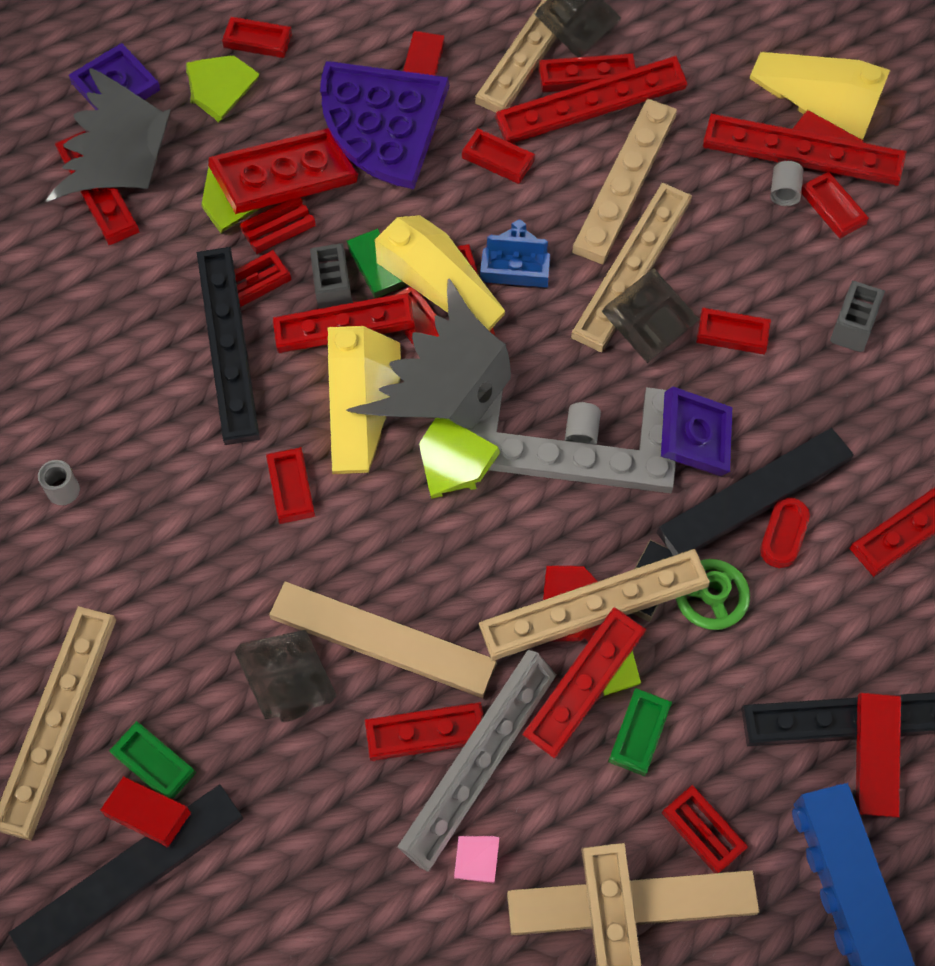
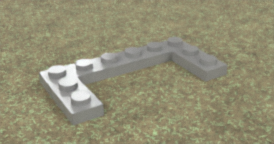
M484 382L480 386L477 394L478 400L486 391L492 388L489 382ZM646 387L639 450L499 433L497 428L503 389L474 429H468L499 447L500 454L489 468L491 471L663 493H672L675 461L661 457L664 392L666 391L663 389Z

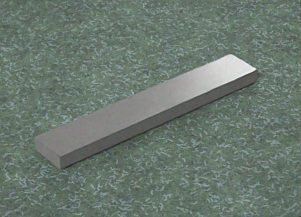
M531 650L526 652L397 846L419 868L429 872L556 677V673L538 652Z

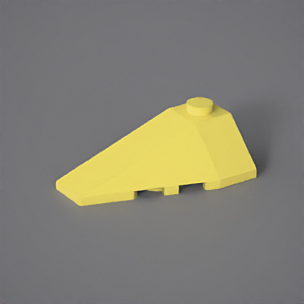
M760 52L751 72L750 80L779 99L787 98L798 105L800 113L805 114L809 110L863 140L890 70L861 60Z
M422 216L397 217L375 239L377 264L447 313V282L450 279L468 308L489 331L505 315L503 307L447 233Z
M365 326L328 327L332 474L369 473L386 416L357 414L346 410L389 398L390 396L379 391V388L399 383L401 379L389 365L390 362L401 359L400 342Z

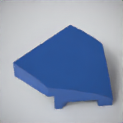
M520 219L513 222L511 229L500 235L491 234L487 236V247L482 252L481 280L484 283L548 288L550 254L547 252L548 241L537 239L526 230L527 224Z

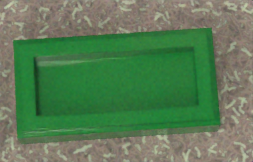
M378 229L347 240V247L374 298H379L406 287V283L377 264L375 239L380 235Z
M635 688L608 763L645 777L672 702Z
M137 721L109 750L117 760L152 790L172 800L196 774L191 766Z

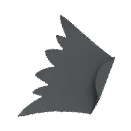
M90 68L91 77L101 94L87 92V96L99 110H86L74 114L78 124L89 131V133H83L68 140L64 147L82 154L83 157L75 158L63 165V169L75 170L76 172L69 175L55 187L46 202L70 193L94 188L132 187L148 189L170 118L171 109L162 112L116 81Z
M448 279L447 303L449 321L438 315L435 316V326L439 337L414 332L412 340L420 359H399L389 363L391 369L404 382L379 388V391L390 396L389 398L355 406L346 411L377 416L450 419L461 427L474 429L511 379L510 360L506 344L495 337L474 316L452 281ZM484 382H489L492 388L486 391L478 400L477 394L480 386Z

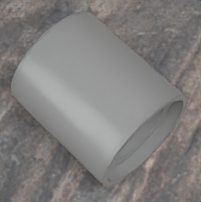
M782 161L774 166L770 198L775 204L792 206L800 201L804 170L799 163Z
M585 402L570 405L565 441L597 445L601 416L600 408Z
M51 460L40 468L38 481L52 503L67 505L78 497L80 492L79 483L66 462ZM66 479L63 484L53 486L56 481Z

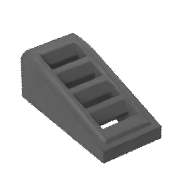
M343 243L310 248L318 308L353 303ZM339 259V261L319 264V262Z
M852 281L830 341L834 344L863 352L885 291ZM853 297L872 302L873 304L854 299Z

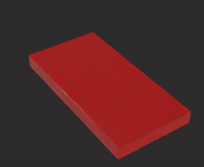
M328 128L209 157L208 162L209 168L235 214L357 183L358 179L356 170L337 145Z

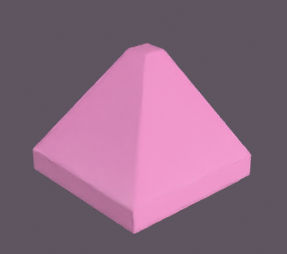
M459 836L454 879L495 883L500 837Z

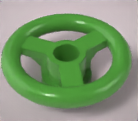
M717 559L700 560L704 570H715L706 574L710 582L709 587L676 598L679 610L691 623L704 629L721 630L731 627L739 622L748 610L750 604L748 583L737 568L725 561ZM734 581L739 592V600L734 611L728 615L724 602L731 592V582ZM708 589H716L719 592V595L711 594L708 591ZM687 596L702 598L706 604L711 605L716 619L698 614L690 606Z

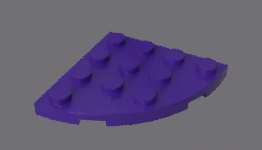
M326 61L322 72L320 93L322 96V111L327 127L337 145L357 167L382 181L414 189L450 87L449 79L442 76Z

